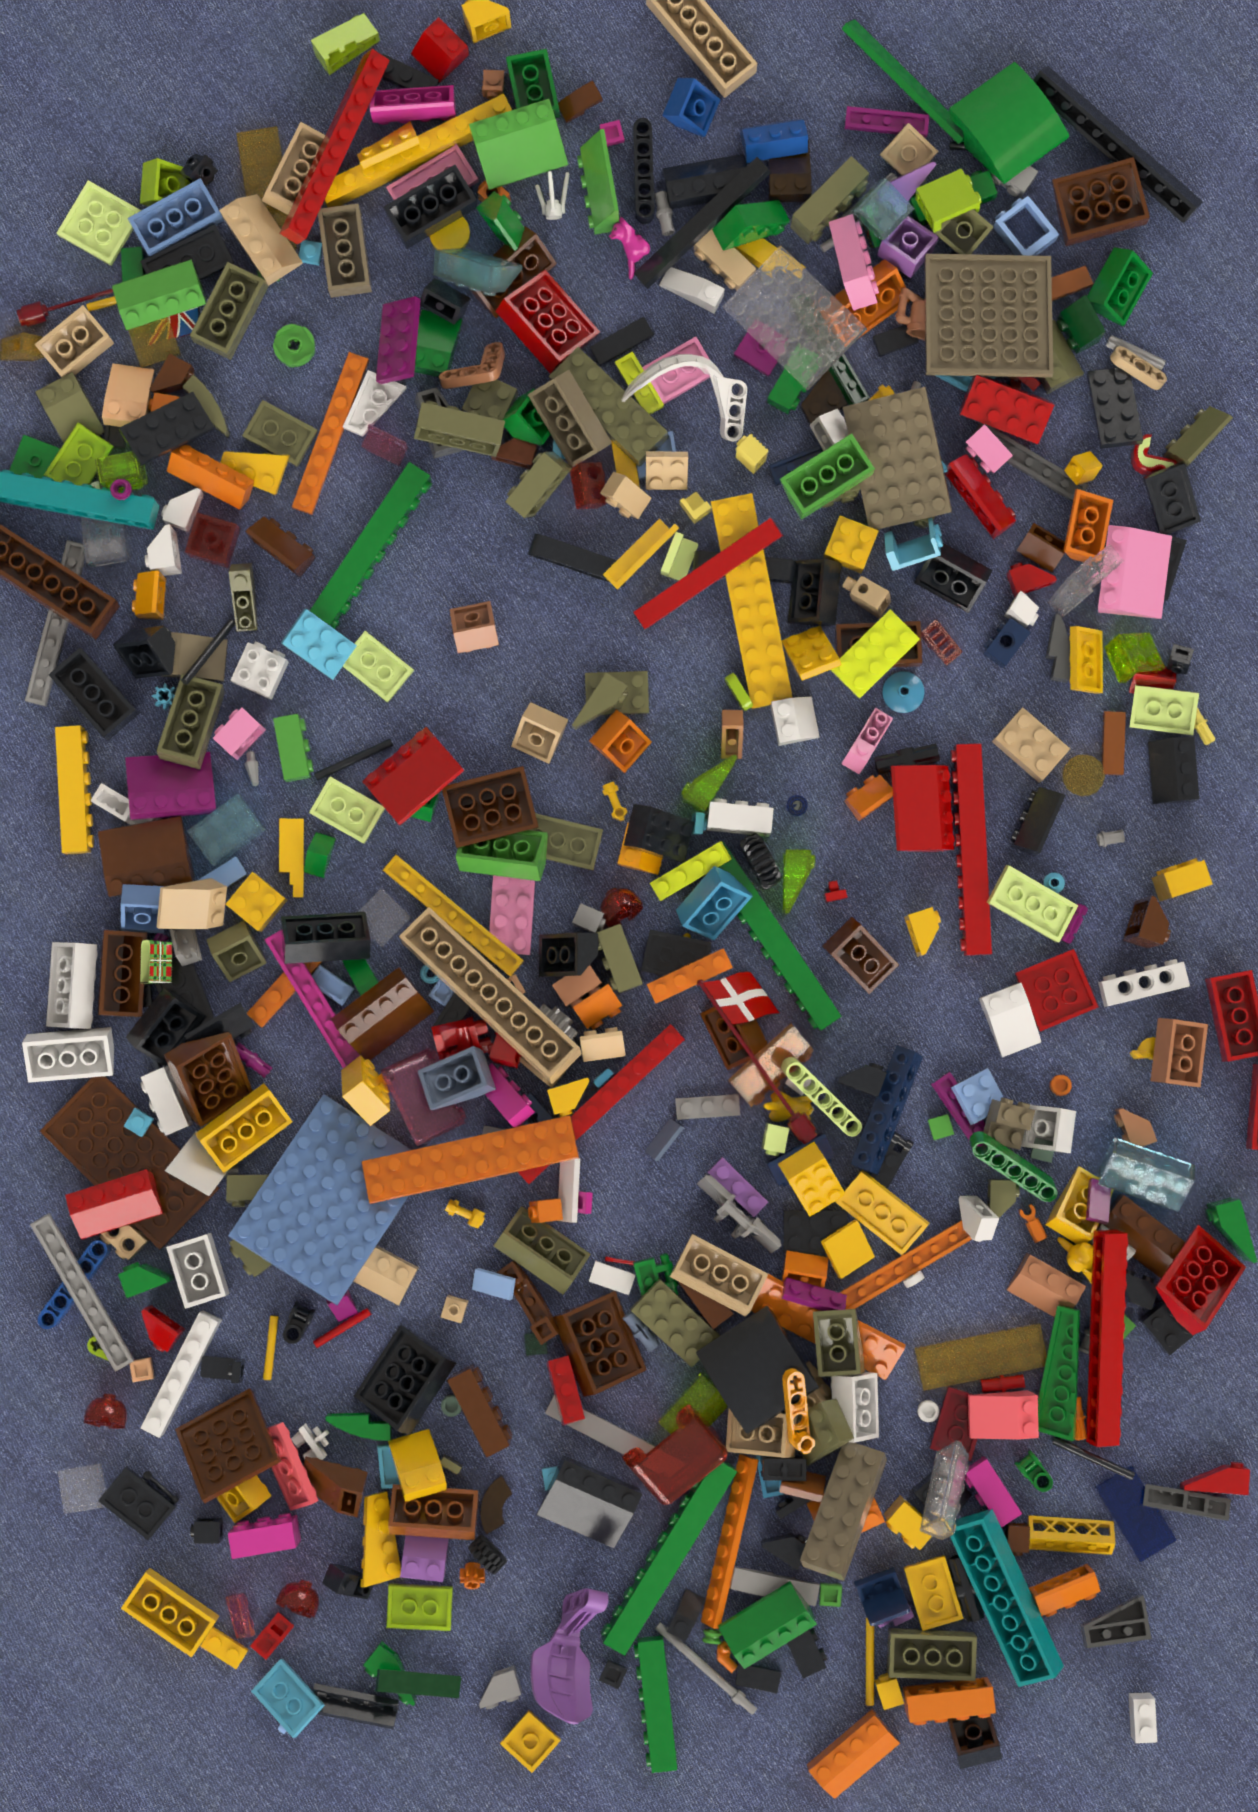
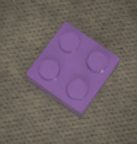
M904 214L882 240L877 255L911 278L925 262V254H931L934 251L939 236L907 214Z

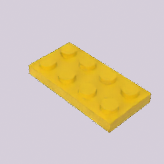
M863 1169L844 1190L846 1195L835 1202L901 1255L907 1251L929 1225L926 1219Z

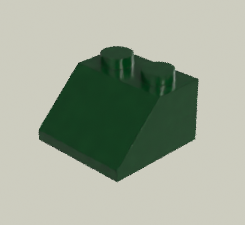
M1086 295L1061 311L1057 317L1059 329L1065 332L1068 337L1067 343L1071 350H1075L1076 354L1099 343L1106 332Z

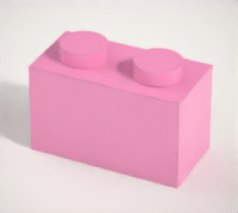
M985 424L965 442L967 452L973 458L977 456L982 461L980 466L987 473L991 471L994 474L1013 456Z

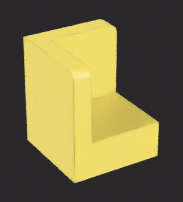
M697 492L686 499L682 498L680 500L681 507L694 524L711 512L712 507L707 501L704 502Z

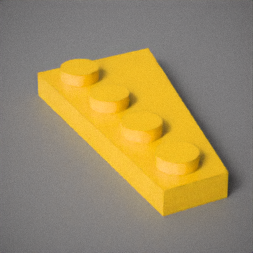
M386 1491L364 1496L363 1525H365V1534L362 1540L364 1558L361 1564V1568H363L361 1587L363 1588L399 1578L401 1574L396 1538L394 1534H389L390 1505Z

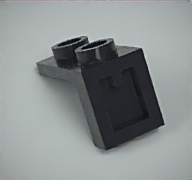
M203 1356L200 1376L203 1378L231 1380V1383H241L244 1376L245 1359Z

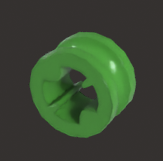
M703 1630L705 1637L702 1639L703 1642L721 1644L719 1637L722 1634L719 1630Z

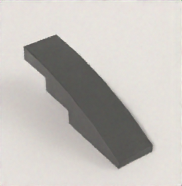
M1145 1484L1143 1506L1229 1521L1231 1499Z

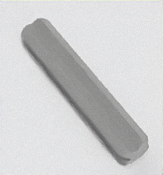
M1113 335L1109 337L1106 344L1107 347L1113 350L1118 346L1125 347L1159 370L1163 369L1166 362L1164 359Z

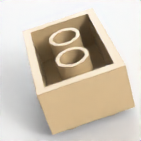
M1023 707L992 741L1038 783L1044 780L1070 750L1066 744Z

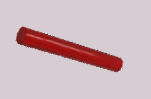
M367 1307L313 1341L316 1348H319L372 1315Z

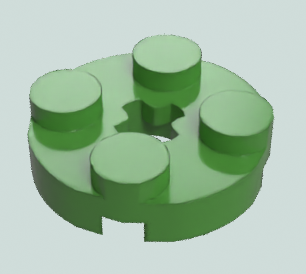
M289 324L282 327L276 333L273 343L274 352L277 358L288 367L303 366L315 355V340L307 328L297 326L296 324ZM291 341L300 343L297 350L289 349Z

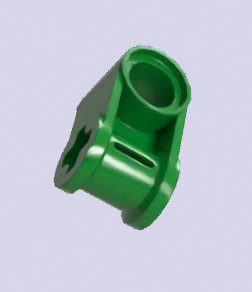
M1031 1450L1028 1451V1455L1020 1462L1014 1463L1024 1477L1038 1491L1047 1492L1052 1488V1477ZM1046 1476V1485L1038 1486V1477Z

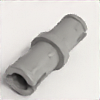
M657 192L654 194L657 206L656 216L660 221L662 235H672L675 233L672 222L673 212L669 207L667 192Z

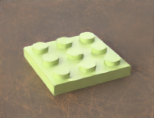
M88 180L57 231V235L112 266L121 248H123L133 231L128 218L141 210Z

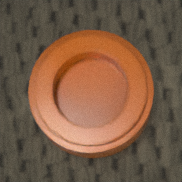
M1056 1075L1050 1081V1090L1058 1096L1067 1095L1072 1088L1071 1080L1065 1075Z

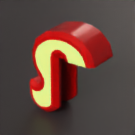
M1145 434L1143 436V443L1134 445L1131 451V464L1134 470L1141 475H1150L1177 464L1176 460L1148 454L1152 434Z

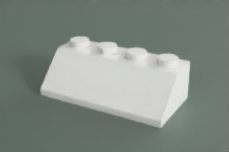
M52 942L46 1026L91 1029L95 998L94 982L96 979L95 968L98 956L97 945Z
M111 1027L27 1034L22 1042L28 1083L112 1076L114 1074V1043Z

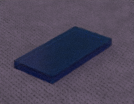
M1130 1465L1126 1469L1135 1472L1132 1480L1115 1474L1095 1488L1136 1557L1142 1562L1174 1543L1177 1539L1158 1508L1143 1506L1145 1486L1133 1466Z

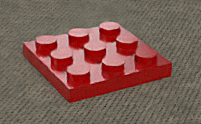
M1074 949L1015 973L1018 983H1022L1039 1032L1098 1008V1004Z

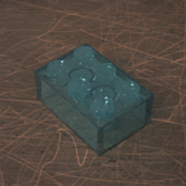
M236 794L187 832L211 865L216 867L265 831L266 828L240 794Z

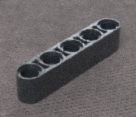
M639 118L633 126L636 219L641 224H649L654 219L652 124L646 118ZM641 127H644L648 131L642 134L639 133L637 130ZM640 148H646L648 149V152L646 154H641L638 152V150ZM641 168H647L649 172L647 174H641L639 173V170ZM642 188H647L650 192L643 195L639 191ZM646 208L650 210V213L642 215L640 210Z
M534 534L528 551V555L608 583H610L603 574L617 561L541 534Z
M695 551L692 571L720 552ZM765 557L770 582L794 583L796 561Z

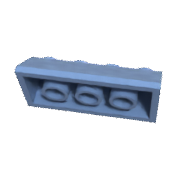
M201 178L128 218L148 256L154 255L213 225L217 226L224 222L220 211Z

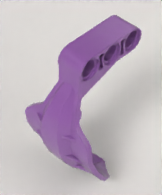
M585 1588L566 1595L562 1605L563 1612L560 1625L550 1641L534 1650L531 1656L532 1692L537 1703L549 1713L569 1724L575 1725L590 1717L593 1711L589 1679L590 1662L580 1649V1630L596 1614L605 1611L608 1605L607 1592Z

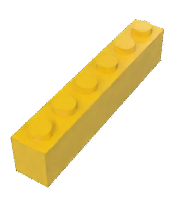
M80 725L55 727L62 853H91V848L94 847V837L90 835L93 817L92 814H89L92 796L91 793H88V785L91 784L90 773L87 772V764L90 763L89 752L86 751L85 744L89 740L88 732Z

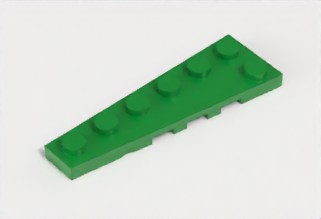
M1058 1305L1038 1398V1431L1074 1441L1076 1432L1080 1310Z

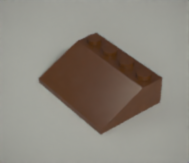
M1134 157L1052 180L1060 227L1066 246L1146 225L1150 218Z
M523 766L450 784L442 789L456 848L539 828Z
M182 816L98 831L103 873L109 897L122 895L123 884L165 887L193 881L195 875Z
M398 967L332 1017L331 1020L345 1040L365 1060H371L432 1014L434 1009L400 967Z
M230 1032L182 1043L164 1054L187 1113L199 1127L217 1118L253 1091Z
M616 1291L553 1316L583 1397L596 1395L647 1370L632 1331L622 1319L625 1314Z

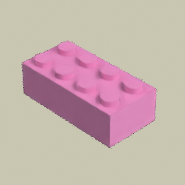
M853 214L830 221L829 226L843 283L853 310L877 303L875 294L879 293L876 281L872 282L875 274L872 265L868 266L871 263V258L868 250L864 251L868 246L865 236H860V234H863L860 222H855Z

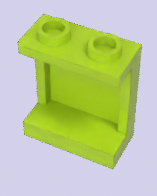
M962 168L916 188V201L933 233L941 230L942 223L972 209L978 213L980 203H982L979 193L977 191L974 192L972 188L971 178L969 175L964 174Z

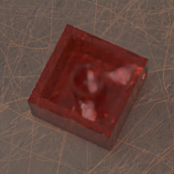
M197 512L185 553L190 558L229 569L241 529L235 523Z

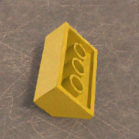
M263 1083L195 1133V1135L224 1173L293 1121Z

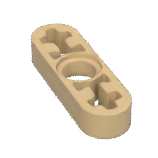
M1118 346L1110 355L1113 364L1154 390H1159L1167 381L1166 375L1161 370L1125 347Z

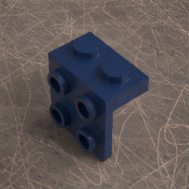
M894 1567L854 1581L870 1626L883 1624L910 1612V1607Z

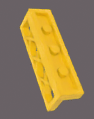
M659 518L603 575L618 590L679 527L674 524L669 529Z
M1028 1515V1525L1030 1526L1029 1549L1106 1555H1112L1116 1544L1114 1521ZM1033 1523H1041L1046 1529L1044 1531H1034ZM1056 1525H1063L1067 1531L1061 1533L1054 1529ZM1084 1526L1089 1532L1080 1534L1075 1528ZM1099 1527L1109 1528V1536L1101 1535L1096 1530Z

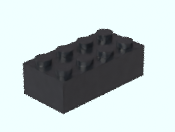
M81 647L48 674L103 738L108 741L140 714Z

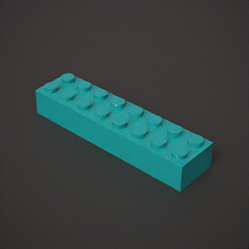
M993 1509L956 1519L947 1531L1018 1687L1056 1678L1064 1665Z

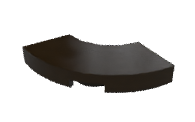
M500 1475L491 1483L482 1500L480 1514L486 1535L505 1524L502 1515L503 1505L506 1499L513 1493L503 1475Z

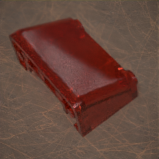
M690 1404L682 1408L676 1416V1424L679 1428L647 1454L641 1448L636 1447L622 1456L627 1466L662 1505H669L727 1458L728 1451L715 1429Z

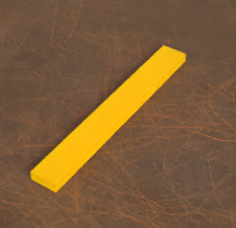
M395 855L385 866L383 871L427 908L430 907L453 930L507 975L512 977L522 965L523 959L398 855Z

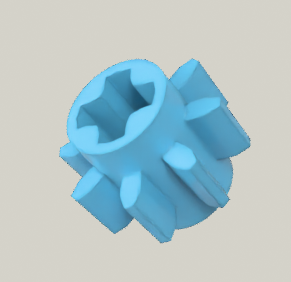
M164 683L163 688L155 687L157 692L152 697L158 700L155 706L159 707L163 704V709L167 710L168 706L172 705L176 688L172 687L169 690L168 685ZM164 693L169 697L167 701L162 696Z

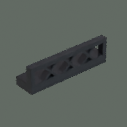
M317 1683L314 1684V1694L325 1705L318 1712L319 1715L394 1730L399 1700Z

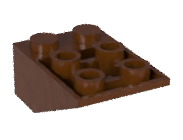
M306 1456L304 1467L307 1470V1476L311 1485L316 1490V1496L337 1513L358 1517L364 1497L368 1472Z

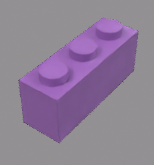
M723 1157L707 1171L728 1192L735 1196L734 1199L753 1217L768 1203Z

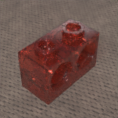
M579 463L573 466L570 474L576 509H598L607 504L605 501L606 497L600 493L605 486V474L602 469V463Z

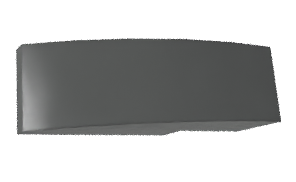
M1055 614L1052 619L1045 658L1053 659L1050 680L1067 683L1070 680V643L1061 616Z

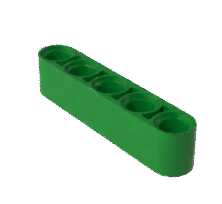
M978 1131L971 1135L969 1142L973 1154L978 1159L1044 1202L1053 1201L1057 1197L1058 1192L1051 1176L986 1133Z

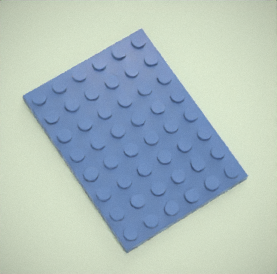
M323 1094L230 1232L229 1237L338 1306L408 1198V1196L370 1204L362 1161L406 1152L411 1149L377 1127L370 1126L364 1119Z

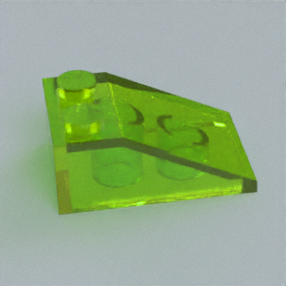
M735 754L695 778L692 783L687 782L681 792L683 796L682 802L700 813H705L710 802H712L736 763L738 756Z
M786 849L783 853V916H787L790 913L811 869L815 868V855H811V850Z

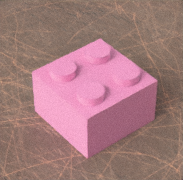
M243 708L234 710L229 716L230 720L225 726L223 724L215 730V736L213 737L219 745L237 760L266 731Z

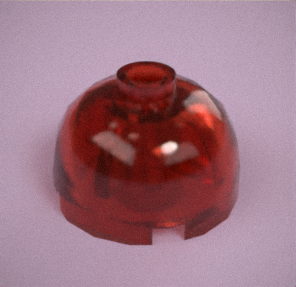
M612 888L606 892V896L600 906V911L604 913L603 918L606 919L607 926L613 927L618 924L622 925L620 921L627 917L628 922L635 918L643 910V903L638 895L630 889Z
M103 1394L102 1398H95L86 1407L84 1423L96 1427L108 1426L109 1429H125L127 1409L121 1401L116 1400V1395Z
M301 1579L299 1583L291 1582L286 1584L280 1590L275 1603L282 1608H285L287 1605V1608L295 1614L307 1618H315L320 1601L318 1593L311 1588L312 1583Z

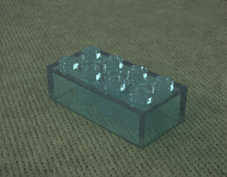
M1114 1137L1100 1165L1098 1184L1179 1212L1195 1181V1165Z

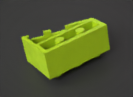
M363 13L311 40L315 56L330 76L378 43L380 38L377 30Z

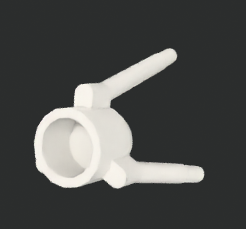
M551 171L548 172L550 200L546 201L547 205L539 185L535 186L542 207V215H546L547 220L560 219L562 214L565 213L569 172L565 173L560 204L559 200L554 199Z

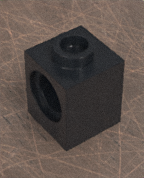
M197 1518L194 1524H191L190 1535L194 1537V1544H220L223 1540V1518Z

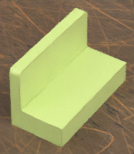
M675 532L663 563L661 574L679 581L688 574L694 558V552L698 548V543L683 538L684 534Z

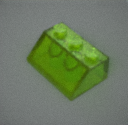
M701 1372L658 1419V1423L674 1438L690 1449L728 1406L714 1383Z

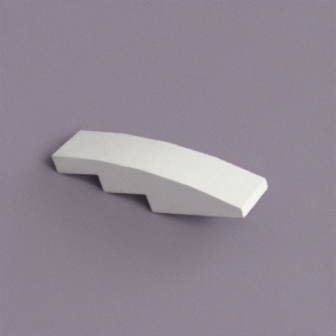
M102 783L91 799V802L130 825L161 819L130 820L129 799Z

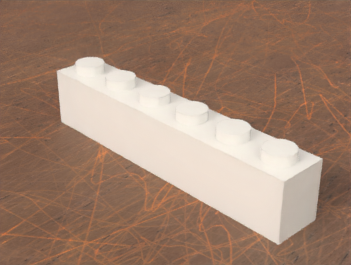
M204 1310L199 1312L141 1429L158 1438L164 1435L202 1357L222 1321L220 1318Z

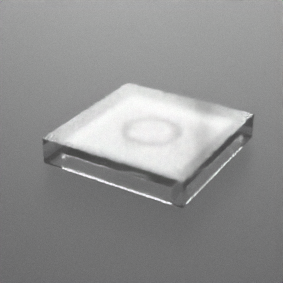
M383 888L358 911L366 912L369 934L381 947L412 918Z
M101 1463L58 1471L64 1514L105 1507L98 1501L105 1492Z

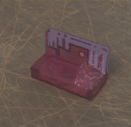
M369 424L367 427L368 433L361 447L399 466L408 449L407 443Z

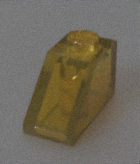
M22 332L1 339L0 360L36 361L44 358L43 354L34 345L43 337Z

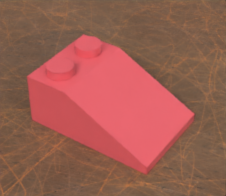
M1028 1390L968 1395L969 1438H1039L1038 1395Z

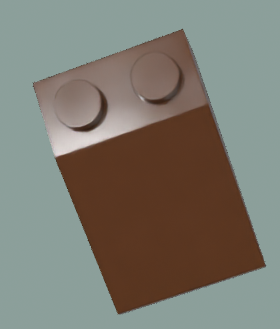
M853 917L822 945L868 994L899 966L889 953Z

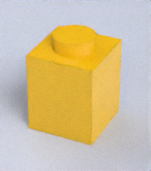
M1091 451L1073 456L1064 471L1077 486L1094 480L1103 465Z
M885 1673L874 1680L884 1710L904 1704L897 1678L889 1677L888 1673Z

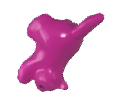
M620 217V223L614 224L609 237L622 242L628 258L629 279L631 280L635 272L634 263L649 254L650 245L640 235H635V230Z

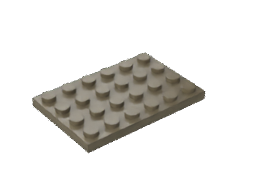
M926 387L843 407L848 434H853L875 468L873 475L859 483L869 527L878 530L952 512Z

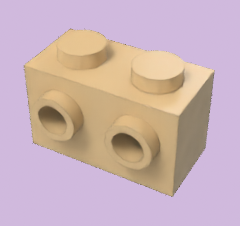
M616 472L612 473L600 492L606 497L605 501L609 505L619 508L618 512L628 519L630 516L639 519L651 500V497L628 477Z

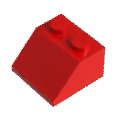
M438 17L422 33L411 55L441 83L469 56L468 46Z

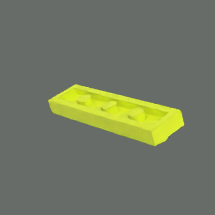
M722 841L652 881L650 885L659 900L662 901L706 875L713 866L720 867L732 858Z

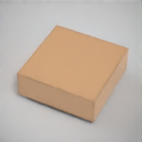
M151 1357L136 1359L130 1363L132 1382L155 1378Z

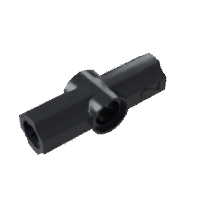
M935 743L917 748H903L895 751V753L874 757L877 774L882 775L890 773L891 766L928 765L939 762L940 757Z
M954 1555L948 1558L955 1580L953 1581L958 1599L961 1600L966 1621L975 1622L981 1620L985 1616L980 1601L959 1555Z

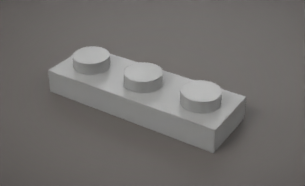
M739 1094L675 1099L677 1120L740 1115Z

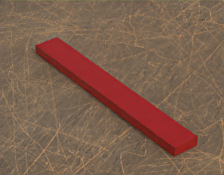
M769 518L635 610L634 614L644 630L648 629L781 538L783 534L774 520Z

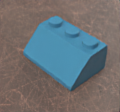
M713 866L676 909V912L683 927L715 940L753 896L733 875Z

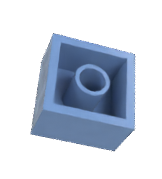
M123 884L121 931L164 933V929L157 928L160 887L163 886Z

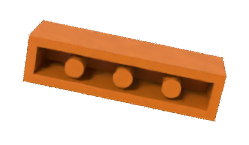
M186 444L171 452L166 470L170 474L239 510L249 500L254 485V480Z
M724 948L647 983V986L655 1003H659L697 985V981L700 979L705 981L733 967Z

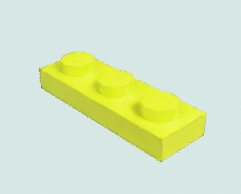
M633 351L615 361V365L627 386L644 371ZM651 382L633 394L638 404L650 415L664 407Z

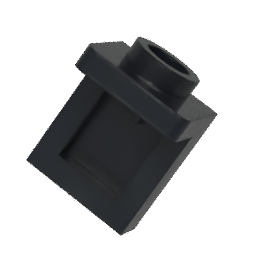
M1173 644L1166 669L1176 674L1183 673L1187 675L1194 649Z

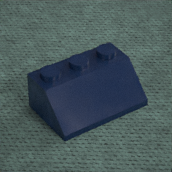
M820 1133L808 1143H801L766 1162L778 1186L781 1184L783 1187L789 1185L778 1163L812 1142H815L828 1164L832 1162L831 1158L835 1155L824 1133Z

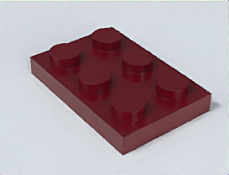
M947 1386L929 1448L971 1461L977 1439L969 1438L968 1395L974 1394Z

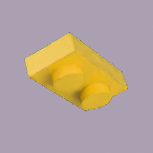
M214 1626L200 1646L234 1669L238 1668L249 1650Z

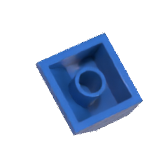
M677 78L662 116L676 127L705 137L721 99L695 78Z

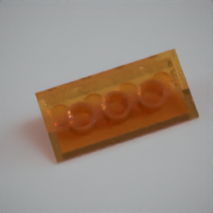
M790 1023L760 1050L755 1057L778 1088L781 1084L780 1081L786 1076L781 1068L784 1059L794 1057L798 1061L805 1063L811 1058V1053L814 1050L794 1025ZM752 1059L728 1079L729 1083L750 1107L754 1104H760L764 1100L766 1093L770 1090L774 1091ZM797 1065L791 1066L789 1073L796 1071Z

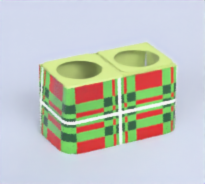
M142 941L140 982L148 983L140 984L171 983L172 942Z

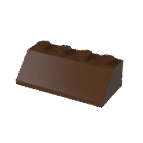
M524 226L525 229L521 242L516 251L506 244L503 245L464 281L474 297L495 319L499 317L495 311L505 297L544 270L548 272L557 264L538 235L526 226Z
M1151 895L1135 901L1122 941L1146 949L1163 945L1164 942L1168 941L1171 930H1168L1170 924L1155 896Z
M103 930L97 1015L142 1016L144 984L140 983L144 982H140L141 943L143 940H147V932Z
M1119 1194L1110 1205L1109 1222L1103 1224L1109 1230H1119L1127 1233L1128 1244L1136 1250L1132 1257L1159 1278H1162L1185 1243L1180 1237L1123 1194Z

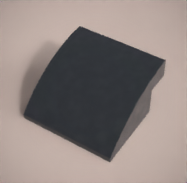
M768 1306L696 1352L720 1395L747 1434L785 1411L782 1378L786 1370L795 1368L804 1375L806 1396L819 1388L792 1338L782 1329L773 1311ZM794 1375L793 1380H790V1382L794 1384V1379L797 1377ZM799 1394L792 1397L791 1404L799 1401Z

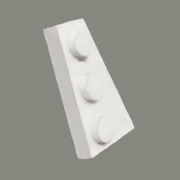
M368 370L343 428L363 437L371 428L370 425L373 426L407 387L395 381L380 384L376 382V373Z

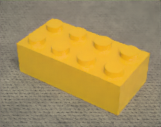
M151 1568L144 1573L121 1607L126 1613L191 1658L220 1617Z

